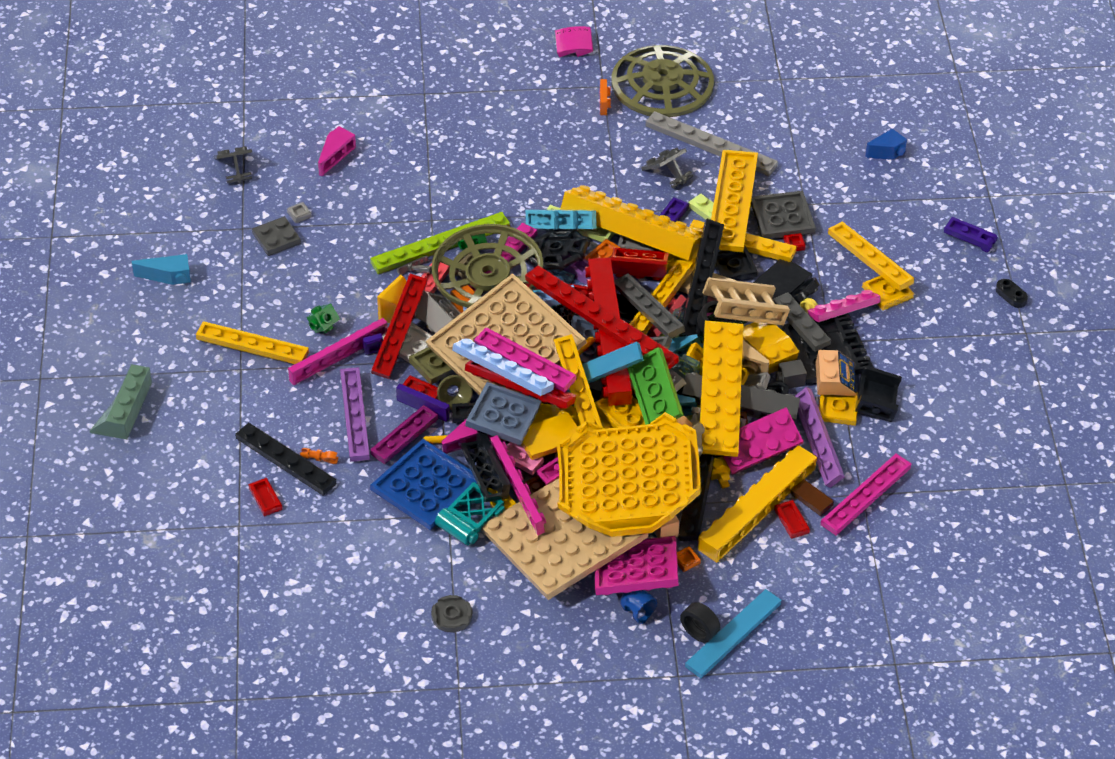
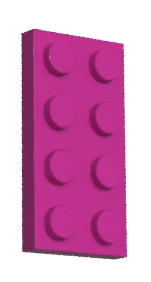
M786 407L740 427L738 457L723 456L730 469L731 475L803 444V439Z

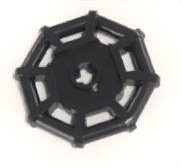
M549 229V232L535 239L532 238L542 253L543 269L564 271V268L577 261H583L587 247L590 245V239L581 235L577 229ZM535 255L525 261L533 267L538 266Z

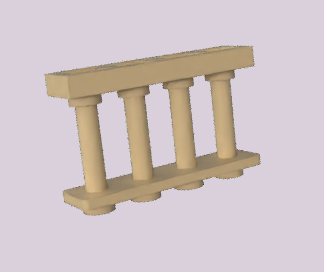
M709 277L703 289L704 295L715 296L718 301L714 311V315L717 318L784 325L790 311L788 306L775 304L772 300L776 290L774 285Z

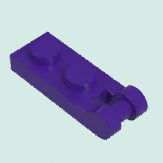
M951 217L944 227V233L976 245L984 252H989L992 249V245L998 239L996 234L955 217Z

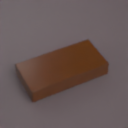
M805 479L791 489L790 494L819 516L824 514L834 504L831 498Z

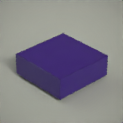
M381 333L363 338L365 355L379 352L383 342Z

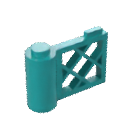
M473 482L448 508H444L438 513L435 525L467 546L474 544L479 537L478 532L494 515L498 517L505 510L504 501H493L496 505L493 508L485 509V499L478 484ZM476 490L481 494V498L469 499V495ZM482 503V509L470 511V504ZM468 504V511L459 512L456 510L459 505ZM483 514V519L478 524L471 520V516Z

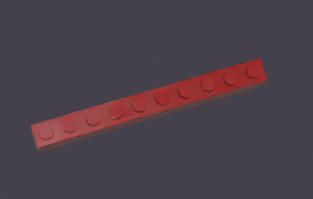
M611 258L588 259V267H585V277L589 278L587 279V290L591 291L589 292V298L620 318ZM593 325V330H597L595 332V343H599V346H597V357L625 347V345ZM628 368L601 378V384H605V387H603L604 399L607 398L608 406L632 405V388Z

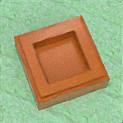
M690 546L677 552L678 566L683 572L701 563V559Z

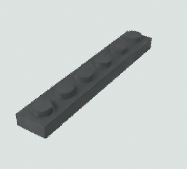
M630 274L614 280L615 289L665 336L673 338L685 332L684 325Z

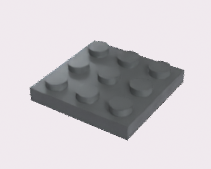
M803 191L752 196L751 206L761 237L771 239L790 234L801 233L805 235L816 232V227Z

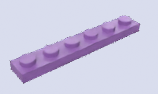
M359 367L340 369L350 462L370 460Z
M806 387L795 395V397L800 398L798 414L813 454L817 457L816 462L825 486L831 488L845 476L813 392L810 388Z

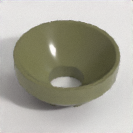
M451 375L440 382L437 396L440 401L449 404L450 410H452V404L470 402L472 388L462 376ZM456 385L458 387L456 395L451 396L447 393L449 386Z

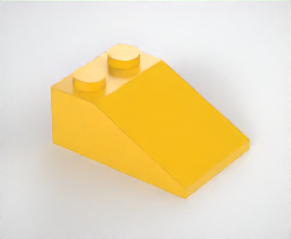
M753 322L743 327V340L769 360V374L778 371L779 363L797 359L799 350L791 338L777 325Z

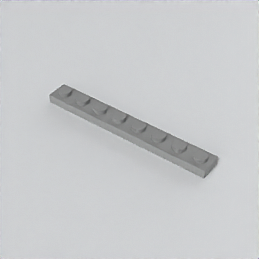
M655 111L646 120V127L722 157L723 150L755 152ZM758 153L756 171L770 176L777 167L778 161Z

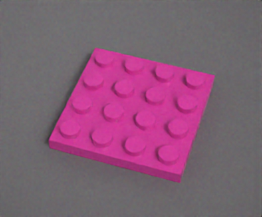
M676 535L645 539L595 571L596 595L606 596L613 593H630L639 590L649 591L656 588L679 586Z

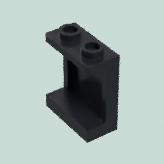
M865 366L859 380L855 412L892 422L898 411L896 400L898 386L902 377Z

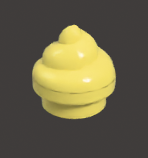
M806 298L800 303V306L807 314L809 309L815 308L818 305L812 298Z

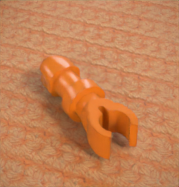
M302 448V452H300V456L303 458H314L316 461L324 460L331 464H337L339 458L337 452L334 451L323 452L320 449L314 451L310 448Z

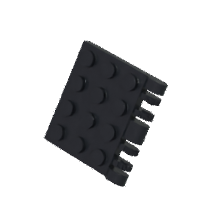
M849 313L821 322L815 321L831 339L830 345L820 350H838L854 362L855 375L862 374L865 366L874 368L870 357L865 356L867 351L864 348L858 331L853 329L854 323ZM784 324L782 331L791 338L799 350L796 360L801 359L806 370L805 383L817 382L816 359L818 351H814L790 324Z

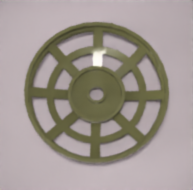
M653 45L638 48L623 56L613 68L611 84L618 100L629 109L647 116H651L655 111L668 117H677L699 109L709 100L714 88V76L709 65L695 53L676 46ZM644 52H649V53H645V54H643V55H641V56H639V57H637V58H636V57H633V56H635V55H638V54H641V53H644ZM653 55H656L657 58L656 60H652L650 62L643 60L644 58ZM663 55H671L678 58L672 61L664 59ZM689 58L699 62L707 72L698 71L695 64ZM625 61L632 62L628 67L627 75L617 77L618 68ZM685 61L692 70L682 69L679 64ZM636 64L644 66L642 72L632 73ZM684 75L694 76L690 85L683 81ZM699 76L709 78L708 87L702 95L694 89L698 84ZM642 78L645 85L642 88L639 87L634 79ZM628 80L630 86L637 94L633 99H630L622 92L618 83ZM679 86L684 89L678 93L670 94L671 90ZM653 89L663 91V94H654L648 91ZM687 94L692 95L696 99L685 106L672 108L671 100L681 98ZM643 96L655 100H664L665 109L648 107L638 102Z
M482 224L464 228L448 237L436 250L431 269L433 281L441 294L455 304L469 308L481 298L484 291L492 290L510 276V269L519 264L521 266V276L516 277L523 283H529L525 280V275L527 274L525 261L535 255L537 264L543 268V257L538 245L526 233L506 225ZM485 233L501 234L498 243H481L476 245L471 236ZM508 236L522 241L530 250L521 255L515 249L505 245ZM464 239L468 248L461 251L454 260L443 256L451 246ZM495 249L494 254H480L478 250ZM505 251L516 259L508 262L501 254ZM470 253L472 254L473 258L467 265L459 263L465 256ZM440 262L450 266L449 283L440 284L438 266ZM458 269L466 272V279L456 281L455 270ZM488 270L492 271V272L489 273V274L484 273V272H487ZM471 285L476 291L472 295L461 287ZM531 285L529 288L533 291L536 287ZM455 288L457 292L470 300L468 302L460 300L445 290Z

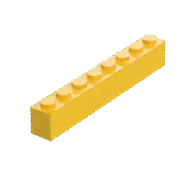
M799 445L793 450H789L781 462L778 461L769 473L766 472L757 484H753L744 496L742 495L738 498L736 504L727 508L721 518L714 520L711 527L699 535L698 551L717 563L774 509L775 505L780 504L791 493L792 488L803 479H806L816 469L817 457Z

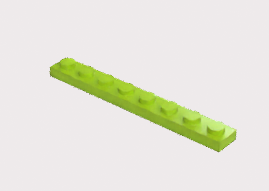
M499 212L371 257L370 263L379 275L421 257L434 255L438 247L448 237L464 228L482 224H499L510 227V222L503 212ZM485 233V236H489L495 233ZM458 242L451 246L449 249L458 247Z

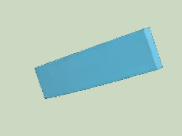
M525 210L526 224L533 228L597 229L596 210Z

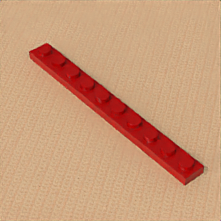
M539 265L525 275L527 282L623 345L627 346L634 342L640 343L642 355L657 347L661 348L668 369H671L679 362V356Z

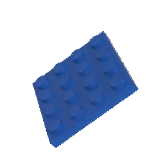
M422 439L370 485V490L431 530L435 526V519L442 509L448 508L473 482L476 484L477 482L469 468L425 439Z

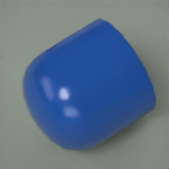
M645 590L623 593L620 600L623 610L626 612L632 610L633 619L639 624H644L649 619L658 603L657 599ZM643 608L646 613L643 617L638 618V613Z

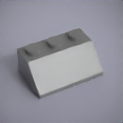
M424 291L416 310V317L427 324L426 327L434 333H437L461 314L446 297Z

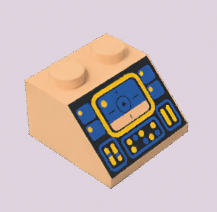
M819 350L816 359L817 395L856 396L854 362L838 350Z

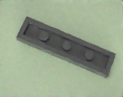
M788 292L772 299L775 304L789 307L790 311L786 320L814 351L830 345L831 339Z

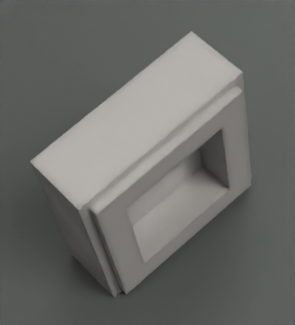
M304 202L287 208V213L295 223L312 217L310 210Z

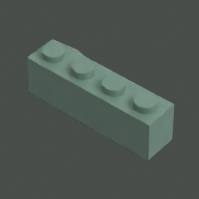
M131 364L117 396L89 430L90 433L128 439L152 384L150 367Z

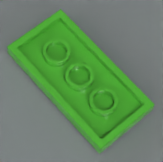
M657 347L643 355L644 361L627 367L645 425L650 424L664 412L676 419L684 416L661 348Z

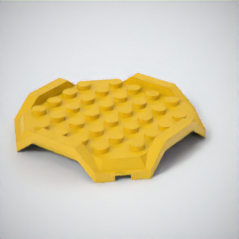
M666 412L647 425L609 429L586 420L576 428L577 432L573 436H567L557 444L559 462L558 509L588 528L608 536L653 533L675 517L701 493L696 430L686 424H679L676 422V418Z

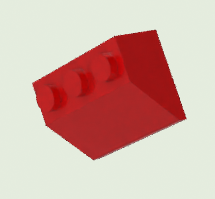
M614 248L611 256L613 274L618 277L630 274L634 275V278H644L647 276L652 277L654 280H662L667 274L669 253Z

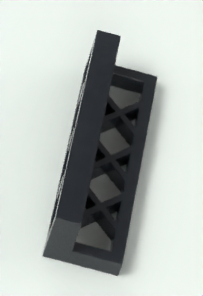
M477 431L476 441L461 443L463 454L485 502L509 498L510 482L487 434ZM477 448L478 453L474 454L468 449ZM479 461L484 463L485 465L482 468L475 465V462ZM484 474L491 477V479L487 481L482 479L481 476ZM491 488L498 493L488 494L487 490Z

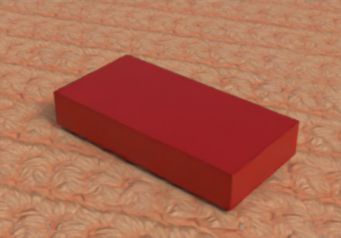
M267 478L248 484L249 490L264 516L283 510L282 504Z
M793 500L775 505L774 510L791 539L809 534L810 528Z

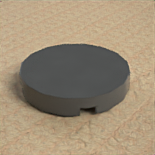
M444 596L438 599V602L432 606L431 619L433 624L444 632L454 633L462 631L472 621V607L467 600H463L460 596Z

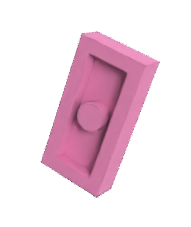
M511 442L507 445L508 456H513L516 467L532 476L544 463V457L531 460L523 446Z

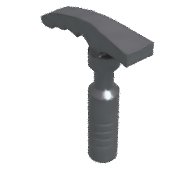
M425 256L397 268L398 275H402L407 271L416 270L417 272L432 274V266L419 265L428 261V257Z

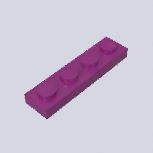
M423 405L371 448L370 455L386 464L438 420V414Z

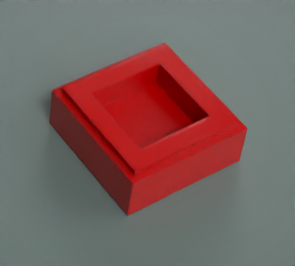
M801 233L784 235V243L796 246V251L805 250L806 245Z

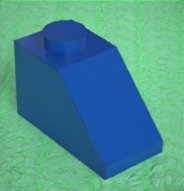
M892 128L867 143L865 156L867 158L893 160L905 153L907 139Z

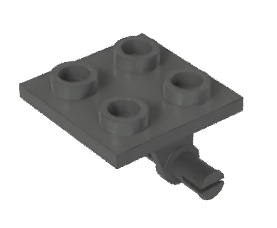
M247 146L235 148V152L230 153L229 150L217 151L218 155H214V159L231 156L233 158L236 175L226 176L227 184L233 182L242 183L244 180L252 179V176L244 177L251 175V172L240 174L236 155L252 153V149H247Z
M677 147L670 151L669 149L659 153L660 156L658 158L653 157L647 160L646 165L641 167L643 171L659 168L666 164L676 178L670 182L673 189L678 185L685 184L688 179L693 177L691 171L682 175L675 158L687 152L686 148L678 149Z

